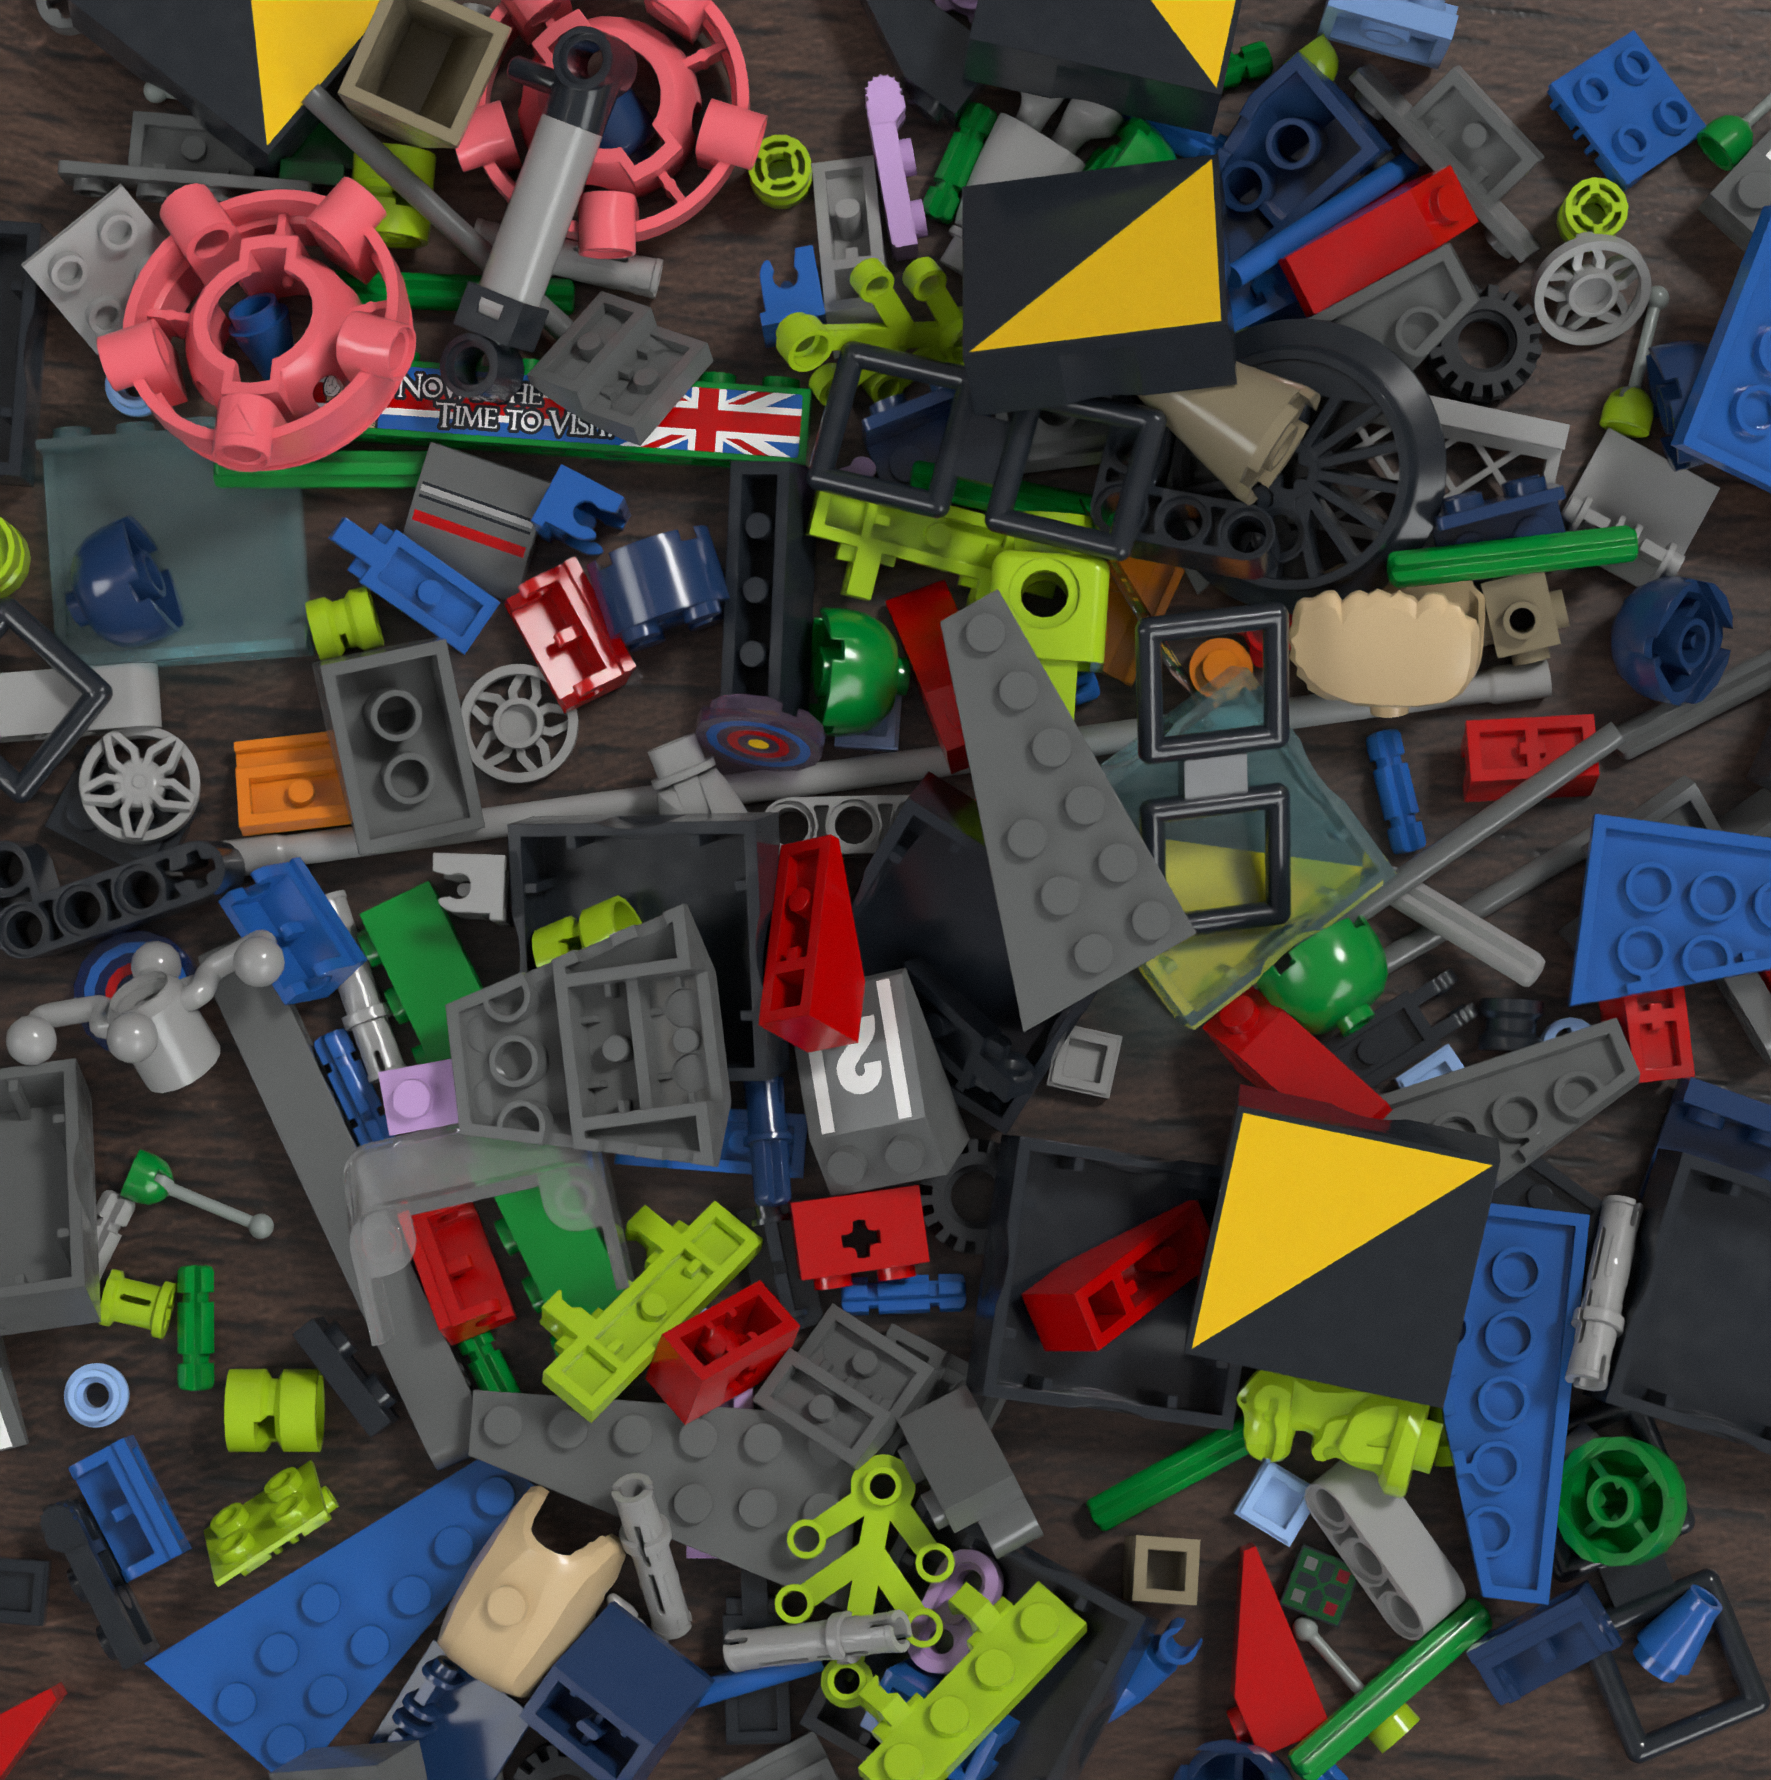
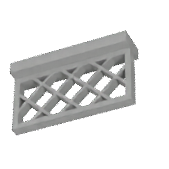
M1430 396L1438 414L1444 438H1446V449L1457 441L1473 444L1487 466L1456 487L1447 474L1446 487L1448 492L1444 494V498L1460 494L1489 474L1493 475L1502 489L1501 483L1506 481L1498 468L1520 454L1545 459L1542 476L1545 475L1547 484L1555 483L1562 450H1565L1570 428L1569 424ZM1382 414L1371 422L1384 425L1383 428L1368 436L1364 428L1357 433L1362 441L1350 449L1372 445L1375 441L1392 431L1386 416ZM1483 446L1509 452L1493 462ZM1382 456L1374 457L1386 478L1399 480V471L1393 474ZM1337 483L1341 491L1355 499L1347 485ZM1369 489L1355 500L1362 504L1381 491ZM1340 508L1334 514L1339 519L1347 514V512ZM1286 516L1288 523L1296 524L1290 517ZM1339 520L1349 536L1374 541L1379 534L1364 523L1360 525ZM1320 523V524H1319V529H1320V530H1325V528L1323 527V525ZM1432 533L1423 548L1435 547Z

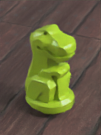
M1259 1369L1243 1385L1237 1396L1238 1405L1244 1414L1243 1435L1245 1448L1251 1457L1261 1462L1263 1459H1270V1463L1282 1461L1290 1454L1296 1431H1304L1313 1437L1311 1453L1315 1460L1326 1461L1338 1458L1351 1466L1374 1472L1378 1476V1483L1383 1493L1400 1499L1406 1495L1413 1470L1430 1474L1443 1424L1427 1420L1430 1410L1429 1405Z

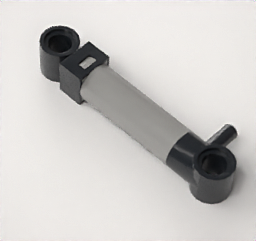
M576 27L561 36L554 48L552 59L554 69L519 55L512 58L508 64L507 75L510 80L548 94V98L479 284L468 281L453 324L472 331L474 334L467 333L455 337L447 344L441 355L439 366L441 378L446 387L457 396L495 404L507 401L514 396L523 383L525 372L523 358L517 349L534 353L547 319L549 310L540 307L615 102L617 98H620L630 89L637 73L636 56L629 44L594 27ZM601 50L603 56L602 66L598 73L590 78L587 70L588 62L595 52ZM486 354L489 360V370L485 379L479 383L476 379V365L479 359Z

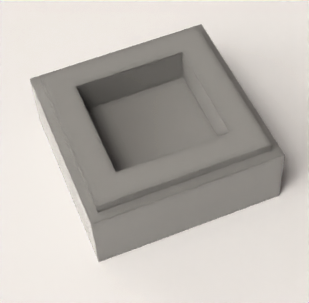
M1075 1026L1050 1066L1046 1086L1109 1099L1123 1036Z

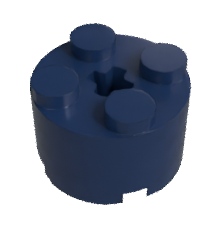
M693 526L697 536L695 539L682 541L677 529L620 547L608 553L612 565L603 570L596 560L587 565L586 568L611 640L620 637L624 645H628L629 651L635 652L664 642L666 639L663 631L686 624L690 632L724 621V601L730 599L707 526Z

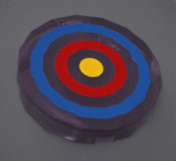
M749 694L723 695L711 700L709 708L703 705L699 711L695 729L698 742L712 754L749 768L776 772L800 771L814 766L822 757L826 736L821 723L809 712L798 709L797 717L782 712L783 703L778 702L777 699Z

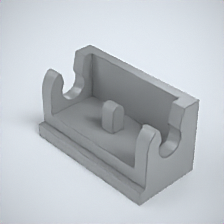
M433 853V871L444 874V879L461 883L457 887V892L460 896L464 897L462 899H454L450 896L440 898L438 902L443 908L462 919L491 920L500 927H513L510 866L507 856Z

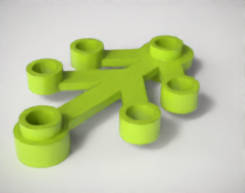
M921 257L907 266L903 273L902 281L918 301H925L935 321L914 322L893 289L894 276L880 259L868 258L861 261L852 270L850 284L862 300L872 303L883 323L822 324L814 315L795 312L786 316L779 323L776 329V348L789 366L798 372H807L819 367L830 356L832 351H841L842 346L849 341L862 342L902 352L909 348H919L913 354L964 365L963 306L957 307L945 287L947 276L939 265L930 257ZM837 363L822 365L812 374L809 380V388L824 406L827 402ZM862 369L858 386L861 384L866 393L876 403L890 396L901 394L904 388L913 381Z
M885 1454L872 1456L858 1470L855 1469L851 1478V1494L815 1519L799 1520L791 1526L787 1534L789 1549L796 1557L803 1560H811L818 1557L824 1551L827 1539L864 1517L860 1542L857 1546L801 1585L790 1584L778 1592L775 1598V1609L783 1621L789 1624L807 1621L813 1614L815 1606L852 1581L847 1611L852 1612V1616L873 1614L879 1586L893 1608L905 1612L910 1624L916 1617L922 1615L934 1620L936 1632L931 1639L920 1641L914 1638L913 1635L906 1638L913 1646L929 1648L940 1640L943 1633V1624L940 1616L935 1611L924 1607L885 1550L891 1521L915 1553L916 1570L923 1580L934 1584L942 1583L954 1571L955 1560L952 1552L945 1545L936 1543L911 1506L915 1494V1484L902 1460ZM878 1475H888L896 1484L893 1495L887 1499H878L870 1491V1484ZM804 1527L813 1528L819 1534V1544L810 1552L800 1551L794 1543L796 1533ZM939 1551L946 1556L948 1567L943 1574L932 1576L925 1572L922 1561L927 1553ZM791 1592H800L807 1599V1609L798 1617L788 1616L782 1608L784 1597ZM861 1656L857 1662L852 1664L840 1665L837 1664V1660H831L825 1666L821 1676V1687L825 1697L835 1706L846 1709L860 1706L861 1697L858 1696V1693L873 1678L871 1669L864 1662L865 1656ZM842 1669H852L859 1675V1687L851 1694L840 1693L834 1685L835 1676Z

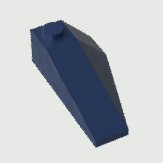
M1297 52L1249 96L1239 113L1241 116L1223 147L1219 148L1216 153L1219 155L1228 214L1230 263L1353 185L1393 149L1358 105L1300 52Z

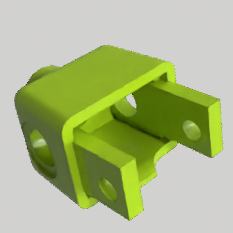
M1043 511L1024 512L1093 528L1092 517L1086 515ZM1014 537V549L998 553L993 560L990 593L997 589L1001 593L1074 720L1077 671L1103 672L1110 579L1109 565L1101 557ZM1039 582H1049L1057 585L1062 589L1067 598L1066 605L1059 613L1052 617L1042 618L1031 614L1022 603L1023 594L1030 586Z

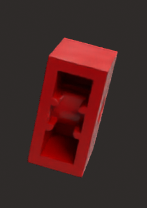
M913 1184L788 1202L798 1279H813L815 1291L852 1286L851 1273L877 1270L878 1281L916 1276L915 1264L930 1262L919 1185ZM856 1220H861L864 1229L876 1231L877 1238L876 1242L866 1244V1255L857 1257L855 1248L843 1246L841 1235L852 1233L853 1222Z
M759 1280L663 1333L645 1379L686 1425L766 1380L789 1347L792 1348L800 1325Z

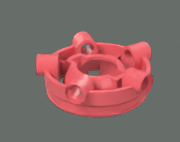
M501 0L489 18L511 27L512 32L459 148H455L463 172L483 167L494 187L509 203L516 183L508 173L521 169L522 163L501 101L498 100L490 103L491 91L499 65L509 47L520 35L527 45L532 44L535 54L532 61L554 69L552 62L554 48L561 36L576 27H594L629 44L633 51L640 54L652 66L658 77L661 89L660 106L652 126L662 141L663 146L651 157L636 165L633 164L621 147L613 149L598 148L585 185L601 186L609 191L584 193V186L578 202V221H571L566 237L578 241V254L580 256L594 259L629 258L636 254V242L660 236L691 219L719 192L735 166L752 170L763 141L768 120L767 115L750 110L749 82L740 44L732 27L712 0H644L647 13L692 45L701 32L712 44L705 49H699L697 53L687 58L684 52L667 35L641 21L613 16H599L586 19L580 9L573 11L570 0ZM722 61L731 87L732 104L712 98L706 109L697 139L693 132L692 119L693 113H699L702 110V99L695 73L700 70H706L710 65ZM524 85L521 104L518 108V119L525 145L529 150L548 94ZM695 149L698 167L711 171L703 182L685 198L677 187L676 181L671 178L682 169ZM663 187L666 196L672 199L675 205L654 216L639 220V207L636 198L643 197Z
M345 176L327 196L300 190L275 189L243 194L219 203L208 187L198 183L185 185L170 194L161 205L159 214L161 221L171 235L161 243L140 271L127 301L123 329L97 337L100 361L112 388L117 392L135 386L153 415L174 437L200 456L226 469L238 472L283 470L319 460L349 444L374 423L389 405L411 367L416 349V334L404 279L389 249L375 230L387 216L386 210L381 203L358 182ZM304 246L320 247L326 258L366 285L378 274L386 284L387 300L370 301L362 304L355 291L340 279L333 269L319 260L311 258ZM237 282L248 297L259 293H273L277 300L281 297L306 295L312 298L313 313L308 328L302 338L291 349L281 356L272 359L270 380L241 382L237 362L222 354L224 346L230 337L229 326L231 322L221 309L218 301ZM200 293L191 310V313H184L190 305V303ZM172 337L185 339L187 365L193 384L203 399L217 409L215 429L192 423L180 417L173 408V406L188 402L179 355L171 344ZM332 375L342 391L319 408L313 398L314 387L321 379Z

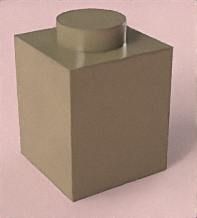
M1143 1535L1125 1536L1121 1598L1127 1602L1181 1606L1197 1605L1201 1540Z

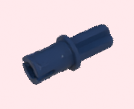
M776 1076L769 1081H743L748 1119V1136L743 1138V1146L750 1148L754 1201L758 1206L763 1207L782 1206L791 1199L787 1145L794 1142L793 1134L787 1132L784 1106V1077L778 1078Z

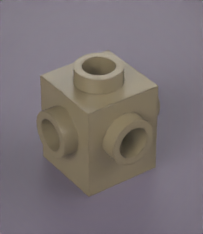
M1545 572L1497 577L1480 581L1486 605L1483 647L1495 644L1497 657L1511 656L1513 666L1550 658L1548 647L1561 644L1558 629L1570 626L1562 589L1549 592ZM1518 608H1527L1534 614L1533 621L1527 627H1515L1509 621L1512 612Z

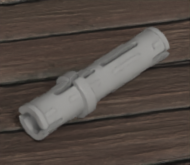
M477 218L474 229L493 246L501 224ZM565 239L552 276L555 275L600 287L622 290L655 300L664 260L639 255L621 259L587 258L578 254L577 241Z
M345 890L325 894L365 955L356 935L358 931L346 900ZM367 959L362 966L338 987V991L347 1014L341 1018L345 1030L353 1031L368 1074V1082L373 1084L380 1082L378 1072L407 1066L403 1062L388 1019L393 1016V1012L388 1002H382Z
M1608 1195L1602 1199L1599 1226L1589 1264L1584 1297H1582L1581 1307H1577L1574 1310L1571 1321L1572 1326L1576 1330L1571 1357L1565 1373V1380L1568 1383H1573V1386L1584 1390L1601 1391L1606 1389L1616 1338L1623 1334L1625 1319L1621 1316L1622 1303L1628 1284L1636 1236L1644 1206L1641 1203H1636V1200L1621 1195Z
M643 1473L626 1474L613 1484V1491H611L622 1522L619 1530V1539L624 1551L632 1556L639 1585L652 1622V1631L664 1640L678 1639L691 1629L692 1625L689 1621L693 1620L686 1604L679 1574L669 1546L672 1539L671 1526L666 1516L659 1512L653 1492V1482L649 1476Z
M900 1609L863 1616H852V1612L842 1611L832 1613L827 1620L729 1631L725 1636V1640L728 1643L739 1642V1644L723 1645V1654L727 1666L735 1673L763 1667H776L822 1660H837V1664L840 1665L852 1664L857 1662L861 1656L906 1652L910 1647V1642L907 1639L897 1641L896 1638L912 1637V1630L908 1616Z

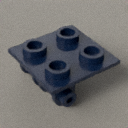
M434 1639L369 1744L419 1740L427 1780H496L529 1728V1725L518 1717L525 1706L510 1694L499 1692L472 1677L449 1659L438 1645V1640Z

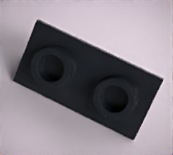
M799 1198L790 1199L789 1202H795L800 1200ZM788 1202L777 1207L755 1206L737 1210L738 1220L763 1239L761 1252L747 1265L751 1285L761 1280L800 1325L799 1329L817 1325L823 1317L818 1290L815 1291L813 1279H798Z

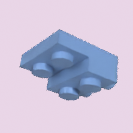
M1326 0L1317 37L1324 34L1331 41L1438 70L1453 38L1459 16L1456 15L1458 6L1447 4L1445 0Z

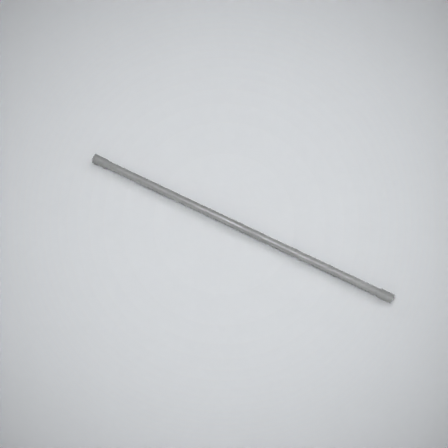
M1545 659L1519 666H1513V664L1489 667L1484 671H1478L1465 691L1459 696L1445 703L1423 707H1409V713L1486 702L1502 704L1551 697L1552 683L1548 662ZM1316 694L1289 697L1290 729L1377 718L1371 715L1370 707L1356 706L1337 700H1325ZM1263 701L1163 715V737L1263 725ZM1137 718L1077 726L1094 756L1138 750ZM939 745L723 776L734 789L743 804H750L788 797H801L922 780L928 771L939 778L969 774L971 772L967 768L951 774ZM653 785L482 808L485 828L363 855L358 853L351 826L291 835L275 833L224 840L223 842L232 844L240 851L245 862V876H249L251 872L258 868L289 862L292 858L301 857L306 865L508 837L507 824L532 816L659 814L656 792L664 788L654 789Z

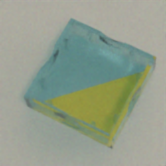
M1228 667L1163 717V737L1263 725L1262 686L1247 667ZM1291 727L1289 741L1284 747L1247 753L1248 786L1278 782L1286 785L1290 791V919L1282 925L1192 936L1137 967L1175 1020L1192 1030L1197 1029L1254 985L1263 973L1274 965L1290 948L1303 939L1332 925L1397 875L1346 802L1330 790L1317 775L1308 760L1301 740ZM1137 738L1100 765L1138 832L1139 808L1143 801L1149 798L1178 795V761L1152 765L1145 764L1138 756ZM1264 810L1165 823L1166 881L1184 912L1265 901Z

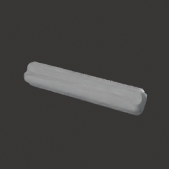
M1397 867L1387 868L1378 881L1392 873ZM1423 883L1390 904L1393 908L1524 987L1531 986L1543 971L1545 960L1540 953Z

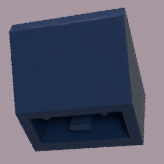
M614 1601L604 1609L552 1666L518 1717L597 1780H646L715 1680Z

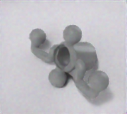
M256 930L210 955L200 964L194 975L179 979L182 967L179 953L170 944L161 941L146 942L132 956L131 971L133 979L115 992L112 998L92 995L50 1002L36 1007L28 1016H22L8 1029L6 1034L8 1053L19 1063L38 1065L48 1060L56 1050L57 1036L54 1028L89 1022L90 1031L96 1037L107 1040L109 1051L118 1060L134 1065L149 1090L157 1093L178 1090L203 1076L220 1056V1044L198 1008L212 999L217 991L219 981L234 971L243 983L256 988L269 986L277 981L284 971L285 960L283 951L272 933L267 930Z

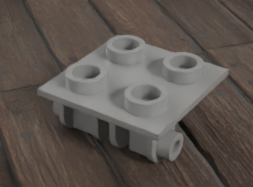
M120 183L21 265L94 352L99 355L97 337L123 329L125 309L132 287L150 256L166 238Z
M1608 427L1565 505L1561 516L1565 532L1623 525L1635 529L1638 538V557L1633 562L1600 565L1599 567L1638 587L1663 576H1676L1686 557L1684 554L1720 488L1688 470L1674 472L1666 458Z

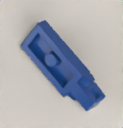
M342 517L328 537L329 540L355 557L347 571L359 578L358 582L367 587L435 636L446 639L448 645L463 655L468 651L501 603L397 529L392 531L379 523L370 535L346 517Z

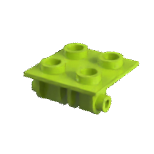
M312 1460L298 1469L290 1467L280 1471L267 1482L263 1492L243 1505L241 1503H234L225 1507L212 1519L210 1526L203 1530L214 1582L218 1587L239 1573L243 1576L248 1575L251 1571L272 1558V1551L276 1555L283 1552V1544L288 1541L295 1544L299 1541L298 1534L302 1533L305 1537L332 1519L330 1512L338 1508L339 1505L326 1485L322 1488L320 1487L316 1468Z

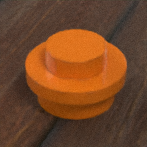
M1213 638L1202 643L1193 653L1189 663V677L1193 687L1200 695L1211 701L1225 702L1237 698L1246 690L1252 679L1253 665L1251 657L1241 644L1232 639Z

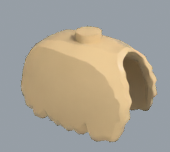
M1340 563L1324 571V573L1335 571L1346 564ZM1473 580L1401 589L1388 584L1382 590L1377 588L1370 593L1361 590L1351 592L1343 600L1335 590H1327L1313 598L1303 597L1296 602L1292 624L1289 628V643L1291 646L1289 659L1297 666V676L1307 684L1309 691L1325 700H1337L1356 706L1370 707L1371 715L1376 717H1399L1408 714L1409 707H1423L1449 702L1465 691L1475 677L1481 663L1484 642L1485 595L1477 590Z
M541 1485L530 1487L498 1525L473 1561L450 1602L437 1641L447 1657L472 1677L499 1692L520 1698L532 1697L552 1666L594 1620L606 1592L617 1580L626 1557V1552L622 1548L619 1537L612 1533L606 1537H598L594 1542H589L584 1548L577 1550L571 1555L557 1554L539 1543L533 1536L531 1528L535 1516L549 1493Z

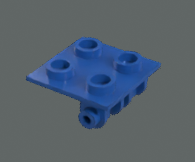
M1634 30L1548 86L1547 94L1553 100L1549 105L1553 112L1557 111L1570 130L1577 126L1579 127L1572 135L1573 139L1578 141L1586 136L1591 144L1583 152L1588 157L1597 151L1599 156L1594 160L1607 179L1617 184L1623 192L1643 178L1642 175L1695 141L1697 133L1706 126Z

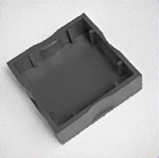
M76 1058L44 1062L38 1065L1 1068L0 1336L101 1322L92 1095Z

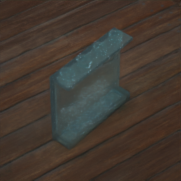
M215 417L184 418L197 425L215 429ZM152 422L120 423L116 425V434L91 435V428L61 427L52 430V439L35 440L36 450L43 455L55 636L89 666L121 663L158 664V667L314 655L313 638L305 608V602L310 600L302 489H220L215 486L213 481V461L189 449L168 430H154V423ZM131 515L141 523L157 546L158 550L150 553V556L155 561L159 571L169 569L182 603L185 622L184 626L179 627L181 631L159 641L139 647H118L98 636L90 625L80 627L75 622L66 604L65 593L72 590L69 575L74 552L85 537L104 525Z

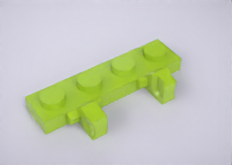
M817 490L805 535L839 543L835 559L848 562L840 594L863 601L871 600L879 566L894 567L896 559L959 575L958 585L971 588L967 598V607L990 594L992 564L996 555L1002 551L1014 549V537L990 531L984 522L985 514L951 506L946 516L936 519ZM1049 582L1035 583L1025 593L1053 599L1056 585Z
M716 1201L690 1226L680 1220L671 1226L648 1206L644 1205L628 1221L625 1239L627 1241H637L646 1249L647 1259L644 1266L646 1270L604 1311L598 1307L590 1315L581 1307L572 1308L562 1300V1291L560 1289L541 1307L542 1318L540 1319V1324L558 1340L554 1344V1349L560 1354L543 1371L542 1383L590 1423L651 1363L661 1335L699 1314L761 1252L763 1239Z
M1039 1581L1014 1606L1003 1596L992 1605L986 1597L966 1582L948 1600V1605L952 1615L962 1614L969 1621L973 1634L966 1642L967 1647L971 1651L926 1698L923 1699L916 1692L906 1703L898 1693L888 1694L880 1685L877 1675L858 1693V1696L861 1697L860 1706L879 1722L871 1732L881 1743L858 1767L859 1775L864 1780H945L1087 1632V1623Z

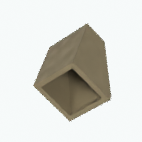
M380 0L338 90V94L350 114L362 125L397 141L417 148H459L512 32V28L452 0Z

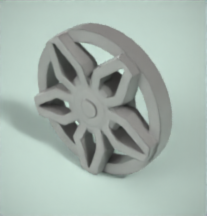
M1583 232L1577 234L1575 239L1562 244L1552 251L1541 263L1538 270L1534 271L1531 281L1532 306L1542 327L1554 338L1573 345L1603 343L1627 331L1643 314L1651 294L1650 272L1639 251L1624 239L1612 235ZM1602 250L1613 251L1621 255L1612 256L1606 261ZM1592 251L1594 255L1591 264L1582 266L1584 252ZM1570 259L1574 271L1572 272L1561 265ZM1627 267L1619 275H1612L1616 270ZM1638 277L1636 294L1628 306L1623 294L1619 290L1626 289ZM1549 281H1566L1565 286L1555 287L1548 284ZM1544 296L1558 302L1553 319L1545 310ZM1615 303H1617L1622 314L1610 310ZM1572 309L1575 313L1565 321L1568 311ZM1590 317H1597L1599 320L1608 322L1605 325L1592 329H1578L1589 321Z
M511 664L493 669L474 683L466 694L461 706L471 760L487 775L506 783H532L550 776L567 761L578 738L579 718L577 708L564 714L558 704L546 703L540 707L537 706L542 698L540 680L547 683L539 667L527 664ZM515 676L508 689L509 700L505 701L500 694L483 692L494 682L505 677ZM527 676H530L532 696L529 700L518 698V692ZM478 700L494 703L499 707L494 717H488L475 702ZM471 713L483 725L493 726V730L484 734L477 749L473 743L470 731ZM549 713L568 716V720L553 727L545 726L544 716ZM567 731L562 748L551 760L549 745L541 737L543 735L554 737ZM499 739L505 745L503 751L484 760L483 757L492 741ZM534 745L540 748L543 765L540 768H537L526 756V749ZM514 749L517 752V760L528 772H507L494 766L509 759Z
M126 727L107 733L89 751L80 771L79 791L86 814L101 832L123 843L145 845L165 840L187 824L198 805L201 782L195 758L178 737L156 727ZM149 739L158 742L147 749L144 758H140L139 748L129 740ZM117 744L122 746L131 755V760L121 764L116 760L113 747ZM170 747L172 752L166 764L159 767L153 762L154 757ZM106 754L108 766L116 774L104 773L91 780L97 762ZM180 758L185 763L189 772V790L174 778L165 779L174 773ZM107 784L114 785L115 793L112 795L91 794V792ZM166 789H172L183 797L186 802L164 800ZM121 803L122 807L119 814L122 828L108 822L95 806L114 808ZM157 807L162 812L178 813L167 824L148 831L154 818L152 809ZM130 811L144 812L136 831H132L129 817Z

